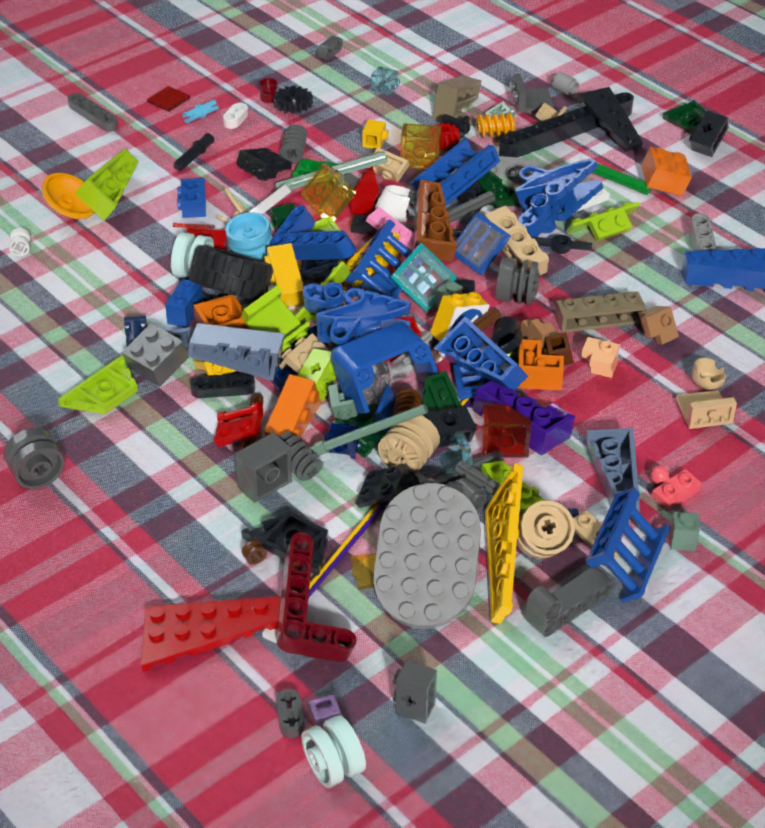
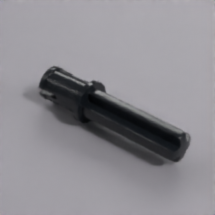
M207 133L199 141H194L193 146L174 162V169L182 171L200 154H204L206 149L215 142L214 137Z

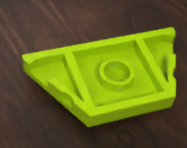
M120 356L58 398V405L63 408L107 414L138 392L137 383L132 378L131 371L127 368L124 357Z

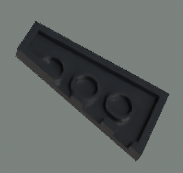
M610 87L577 95L576 99L587 106L586 110L599 119L598 123L611 132L612 138L625 151L642 147V139Z

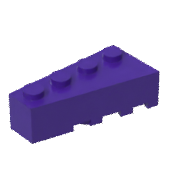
M493 381L476 389L473 411L541 456L571 438L575 420L574 415L569 413L566 416L557 412L558 408L550 405L547 408L536 404V399L529 396H517V391Z

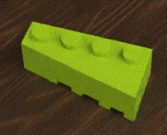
M124 148L88 177L75 194L105 221L116 208L117 202L121 198L139 161Z

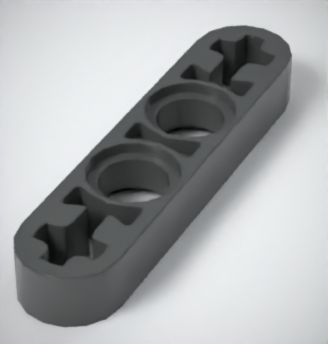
M73 93L68 96L69 108L102 130L114 131L118 128L117 117L80 93Z

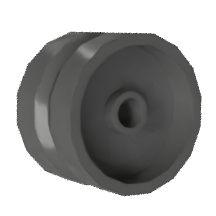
M29 428L15 434L6 443L3 451L4 460L20 486L26 489H38L49 485L59 477L65 466L64 457L49 432L41 428Z

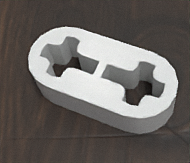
M244 103L232 105L223 115L224 127L234 129L240 126L248 117V106Z

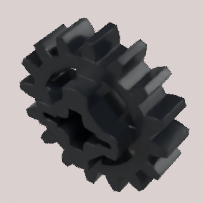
M294 85L290 86V88L285 86V89L280 88L279 92H275L273 96L275 108H278V111L284 110L285 113L289 111L292 114L296 113V111L301 113V110L307 111L313 104L312 92L308 91L307 88L302 89V86L298 88Z

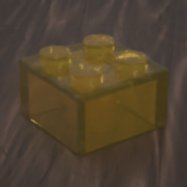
M403 124L401 158L409 161L408 169L426 170L441 157L442 126Z
M323 163L301 195L316 215L322 218L331 216L335 221L352 200L356 191L340 171Z

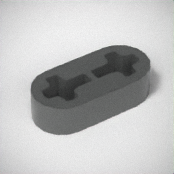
M331 36L319 46L318 57L327 61L334 57L343 46L342 38Z
M284 689L276 696L279 728L283 736L296 738L304 731L301 698L296 690ZM290 700L292 708H287L285 701ZM293 718L295 726L290 727L288 719Z

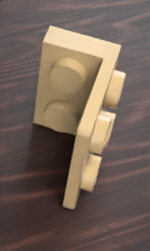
M719 391L676 396V402L689 429L733 424L737 405L734 397L722 398Z

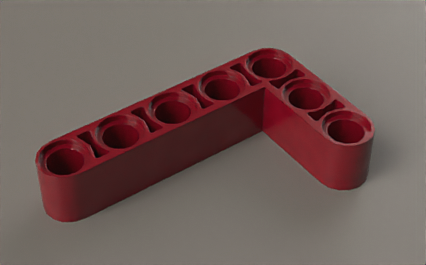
M304 532L295 533L291 538L285 555L277 645L279 649L286 653L335 662L347 661L357 642V638L351 630L307 622L314 543L310 535Z

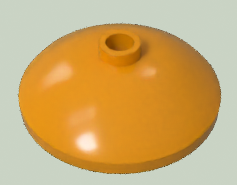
M53 173L44 179L41 185L42 195L47 204L57 213L71 219H87L95 214L75 194L84 181L66 173Z

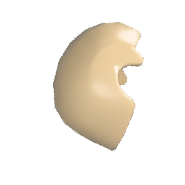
M697 359L692 370V379L695 384L706 390L719 389L726 381L724 368L717 369L713 359Z

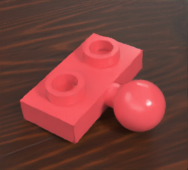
M656 466L650 472L651 480L656 484H662L652 491L651 497L667 511L698 492L702 486V483L686 469L672 478L669 477V471L664 466Z

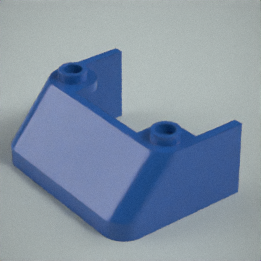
M397 322L336 346L332 350L331 362L341 390L344 392L346 401L354 400L357 413L370 412L362 390L370 387L374 382V372L371 367L408 351L420 383L425 382V377L438 374L430 347L406 323Z

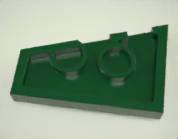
M694 100L663 113V119L692 133L696 131L700 117H704L706 111Z
M488 171L477 180L482 194L488 191L494 193L496 200L489 205L495 208L520 206L516 189L512 186H505L502 183L503 180L492 171Z

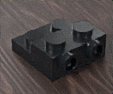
M267 148L240 150L236 165L245 172L252 173L257 179L267 181L268 179L276 178L278 172L291 170L293 162Z

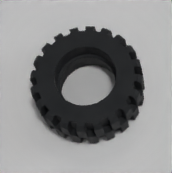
M199 245L195 249L188 277L190 281L200 286L242 298L257 300L268 292L274 270L272 265L226 250Z

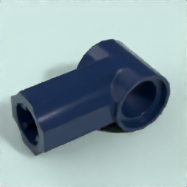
M146 315L124 317L127 346L147 327Z

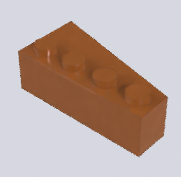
M420 180L416 195L413 250L422 243L439 260L452 262L457 244L453 238L452 226L449 223V213L445 208L446 202L441 183Z

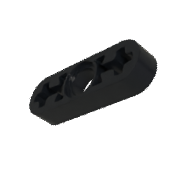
M250 374L196 377L190 382L191 394L195 398L249 395L255 391V378ZM221 384H227V385H228L227 387H224V388L218 387V385H221Z

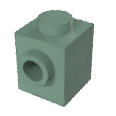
M674 511L670 530L671 550L696 551L700 532L699 513Z

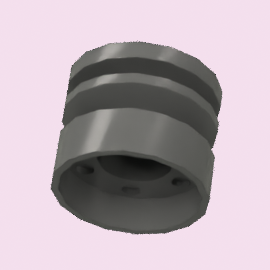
M502 257L497 279L496 301L510 303L513 294H517L518 304H522L524 295H527L526 305L532 306L539 287L540 274L538 262L533 261L530 270H528V260H524L521 269H517L516 259Z

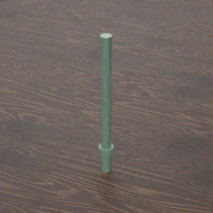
M423 404L327 441L323 439L315 442L314 446L309 448L312 450V454L315 453L321 456L328 453L330 449L426 414L428 409Z

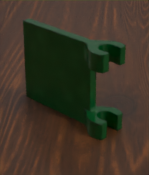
M375 403L369 405L370 412L357 413V416L346 420H334L331 426L336 429L331 432V436L335 438L345 434L347 430L351 432L375 423L378 405ZM378 431L360 438L358 444L362 447L357 450V453L362 457L368 456L387 432Z

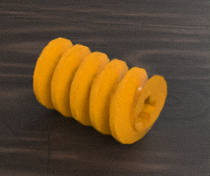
M500 113L498 117L496 114H492L491 119L488 114H485L484 118L480 114L477 115V137L479 133L482 134L483 138H485L486 133H489L490 138H492L494 132H496L497 137H500L501 132L504 135H507L508 131L511 133L515 132V119L511 113H507L506 117L503 113Z

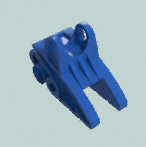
M594 159L573 162L550 171L532 165L525 166L520 170L519 175L524 184L515 191L523 214L519 217L518 221L526 227L531 237H537L541 233L548 234L556 229L555 220H567L572 216V213L579 210L592 196H595L603 189V184L599 180L580 183L587 175H590L598 168L597 162ZM526 172H534L529 177L524 176Z
M335 282L328 283L326 286L308 284L303 289L305 309L316 314L318 341L333 344L332 350L336 346L393 323L404 322L411 328V322L394 320L396 317L409 313L411 309L410 301L394 299V297L383 294L379 295V293L371 291L364 292L363 289L350 288L344 293L343 287ZM354 296L358 297L356 301H351V298L353 299Z

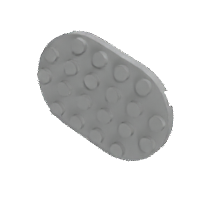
M437 483L416 485L399 493L389 503L383 513L374 568V587L377 598L383 608L394 620L403 625L419 629L443 626L463 612L473 597L476 585L481 528L475 507L460 491Z

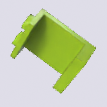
M276 285L246 307L241 314V319L251 330L285 334L282 354H284L292 347L291 343L308 335L307 330L310 324L306 322L302 325L280 299L282 291Z

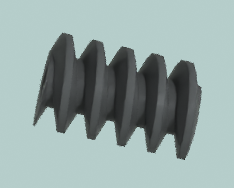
M290 125L283 134L280 156L293 162L292 164L299 163L304 155L307 131L303 126Z
M287 432L279 437L291 447L292 473L300 481L309 480L321 471L323 461L318 460V456L315 453L312 454V450L309 447L306 448V444L300 442L298 436H293L292 432Z

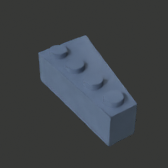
M197 323L189 342L188 357L273 381L281 361L285 334Z
M634 429L586 430L587 451L610 504H612L615 495L633 487L639 492ZM638 498V500H637V502H636V509L640 512L639 498Z

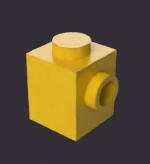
M368 119L362 131V147L381 149L384 141L388 140L389 130H386V122Z

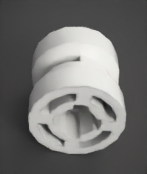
M16 228L11 232L9 250L13 255L24 256L29 252L31 236L26 229Z

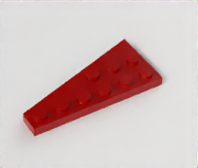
M281 596L145 606L141 659L142 672L151 670L152 665L165 662V665L175 662L174 658L185 654L194 656L230 644L231 639L243 636L245 639L254 636L253 632L265 628L269 630L278 628Z

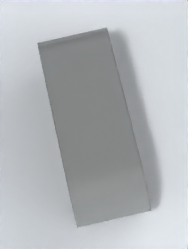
M701 213L693 215L689 233L692 250H715L716 242L710 218Z

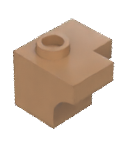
M653 306L639 313L646 338L654 337L657 344L663 345L679 337L671 307Z
M538 318L523 320L521 324L522 339L542 340L541 355H545L544 348H547L545 337L559 334L550 322L542 324Z

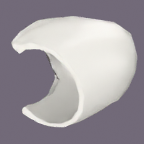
M396 185L386 186L378 198L375 210L380 207L397 221L406 222L409 216L407 207L410 200L408 197L410 189Z

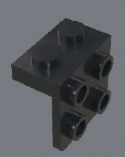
M407 463L397 466L392 465L381 470H373L366 475L355 504L358 508L386 501L390 503L402 491L420 485L419 479Z

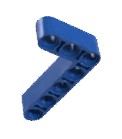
M304 205L298 206L291 211L270 241L271 246L291 243L296 260L346 259L356 251L355 245L345 231L310 232L315 225V220Z

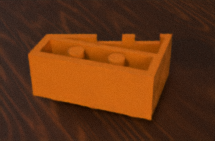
M289 374L264 430L265 436L274 432L280 437L287 432H292L293 436H298L301 440L302 434L321 405L319 391L314 380Z

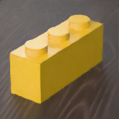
M292 244L267 247V256H264V262L271 264L274 270L270 284H274V287L277 285L281 289L280 299L287 307L304 304V287Z

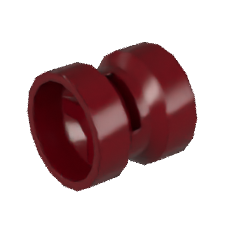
M265 78L260 81V89L262 90L260 93L261 101L265 103L274 102L273 96L278 88L277 80Z

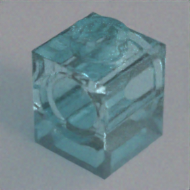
M379 66L371 74V90L391 95L400 85L398 71Z

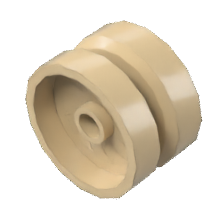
M551 500L539 501L531 505L519 516L517 545L527 556L536 559H547L565 550L572 542L575 532L574 520L570 512L560 503Z

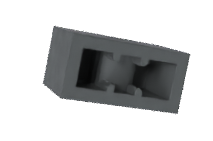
M406 660L402 669H397L393 678V684L396 685L393 694V701L396 702V714L426 724L436 703V669Z

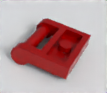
M261 402L252 403L249 407L235 411L217 413L218 424L213 440L216 446L221 447L258 437L264 413Z

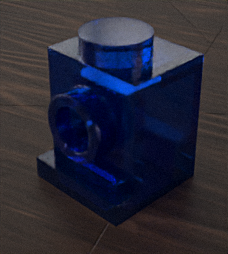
M332 423L330 431L325 433L324 440L327 441L357 430L359 426ZM359 439L330 449L329 453L351 455V459H355Z

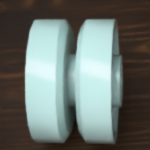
M181 232L177 236L172 249V274L175 277L188 278L195 249L199 245L214 247L212 237L203 235L195 237L192 233Z
M336 715L326 720L323 728L315 725L302 732V746L313 773L325 788H331L342 783L344 775L352 778L366 769V760L360 741L349 722L343 716Z

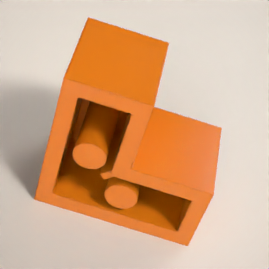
M522 339L519 345L518 365L528 377L517 388L562 391L564 356L541 355L542 340Z

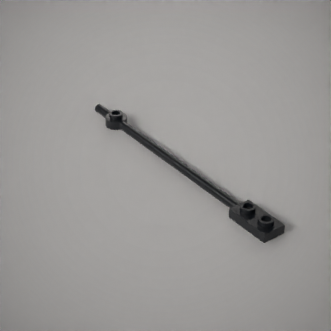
M354 214L351 224L352 233L375 235L378 230L366 222L367 215ZM402 224L414 233V225ZM453 229V237L458 238L463 230ZM476 231L473 237L480 240L485 232ZM489 235V236L486 238L485 241H494V240H493V238ZM556 235L552 239L531 237L537 241L538 246L551 247L558 254H565L571 249L592 251V243L572 241L566 235Z

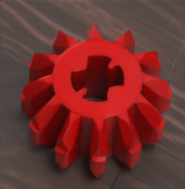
M442 122L430 127L429 144L432 145L433 149H439V151L451 150L460 142V132L456 125L444 124Z

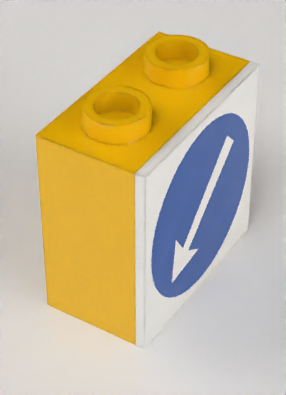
M475 292L443 296L430 333L440 342L464 317L473 322L486 313L490 305L481 298L480 294Z

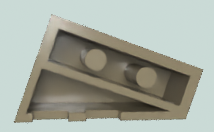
M460 75L439 83L435 90L436 100L432 119L441 121V117L444 114L460 117L462 115L461 110L469 108L478 99L482 80Z

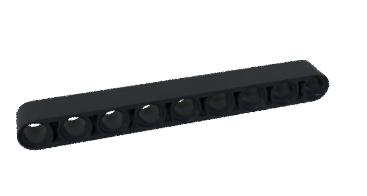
M627 92L616 94L615 97L626 115L630 116L632 114L634 96ZM583 106L500 137L498 156L518 158L601 127V125L598 123L599 119L586 110L587 106Z

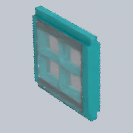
M422 243L412 251L390 277L425 312H428L435 304L437 289L449 279L454 282L457 278Z

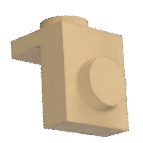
M544 102L535 116L543 122L564 114L567 107L564 106L558 112Z

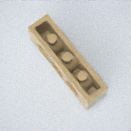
M503 206L485 214V218L511 235L502 251L507 258L517 260V269H521L524 260H528V270H530L532 262L536 261L538 262L539 274L547 273L548 255L538 247L537 241L531 238L526 227L519 223L514 212H511L507 206ZM494 232L489 234L494 241L498 237Z

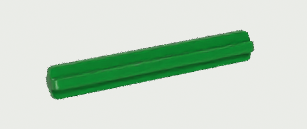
M597 163L598 168L592 172L595 175L648 195L652 190L646 186V182Z

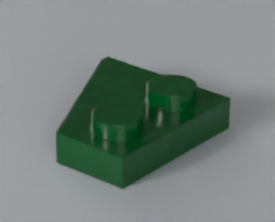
M447 371L425 377L422 405H426L428 413L462 407Z

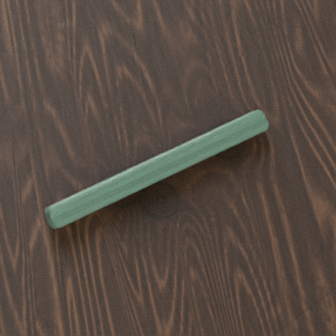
M384 151L276 182L275 187L278 190L286 184L290 190L342 176L346 173L387 163V155Z

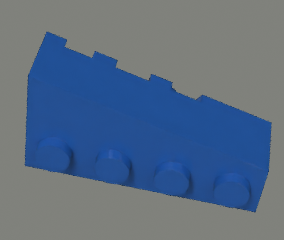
M765 248L684 252L681 272L685 284L713 287L714 284H719L728 289H732L733 286L745 287L747 291H754V288L764 289L765 292Z
M466 317L434 347L445 360L461 366L465 370L479 375L488 381L496 382L512 390H515L528 377L514 360Z

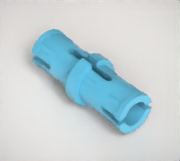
M213 99L203 105H196L194 109L183 112L182 117H188L184 119L188 124L198 118H205L207 114L217 111L219 106L211 107L217 104Z

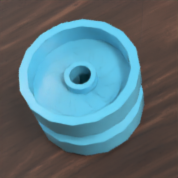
M255 212L243 213L235 216L226 224L225 231L230 252L259 261L263 260L264 256H267V247H271L270 241L273 238L267 217Z

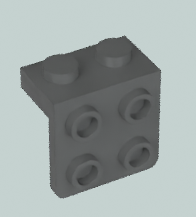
M513 74V81H510V92L513 94V101L518 112L538 111L544 102L553 108L554 105L547 88L525 89L521 74Z

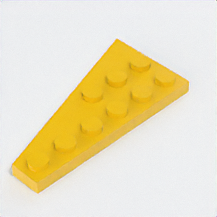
M514 463L484 511L491 622L501 624L513 608L512 592L516 546L519 536L518 523L523 465Z

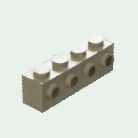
M638 291L556 301L555 319L561 333L641 324L639 313L645 311L646 306Z

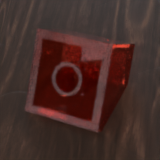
M483 404L481 428L482 457L497 450L502 452L503 458H528L531 420L506 404Z

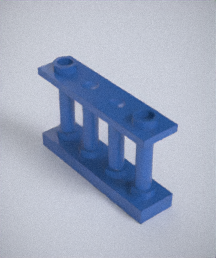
M463 139L410 181L414 192H417L420 180L441 182L446 206L501 161L494 145L489 144L480 152L471 149L467 139Z
M389 219L378 229L345 280L351 285L357 279L359 281L363 280L379 295L383 294L394 297V299H400L398 296L402 290L390 279L392 274L376 261L377 258L374 257L379 254L397 269L402 262L387 251L383 243L388 242L406 258L412 253L393 236L391 231L395 223ZM418 256L412 264L418 269L424 260ZM367 267H371L394 286L391 293L367 274ZM409 267L402 275L409 280L414 271Z
M635 487L615 495L586 559L587 564L591 568L607 565L625 585L620 598L623 603L633 599L637 600L644 595L645 588L670 529L668 525L654 529L636 509V502L640 493ZM630 517L647 535L645 541L629 525ZM623 534L640 552L638 558L621 541ZM615 551L632 568L630 576L614 559Z

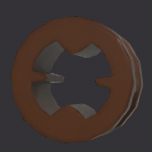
M252 540L242 548V555L246 558L248 564L256 565L265 559L267 551L260 541Z

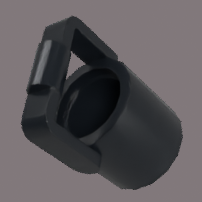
M512 317L499 318L494 323L491 340L506 354L514 352L522 342L521 326Z

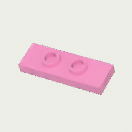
M378 207L367 217L366 222L377 230L389 219L395 223L392 232L400 234V242L410 251H413L414 233L382 208Z

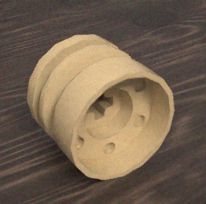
M421 415L392 426L379 442L378 453L387 467L407 463L412 472L417 474L440 444V435L433 423Z

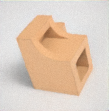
M588 337L582 349L581 357L590 362V373L612 378L618 363L620 344Z

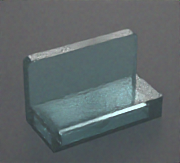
M463 432L454 434L457 451L439 455L446 476L457 474L454 470L461 460L468 463L470 468L474 467L471 448Z

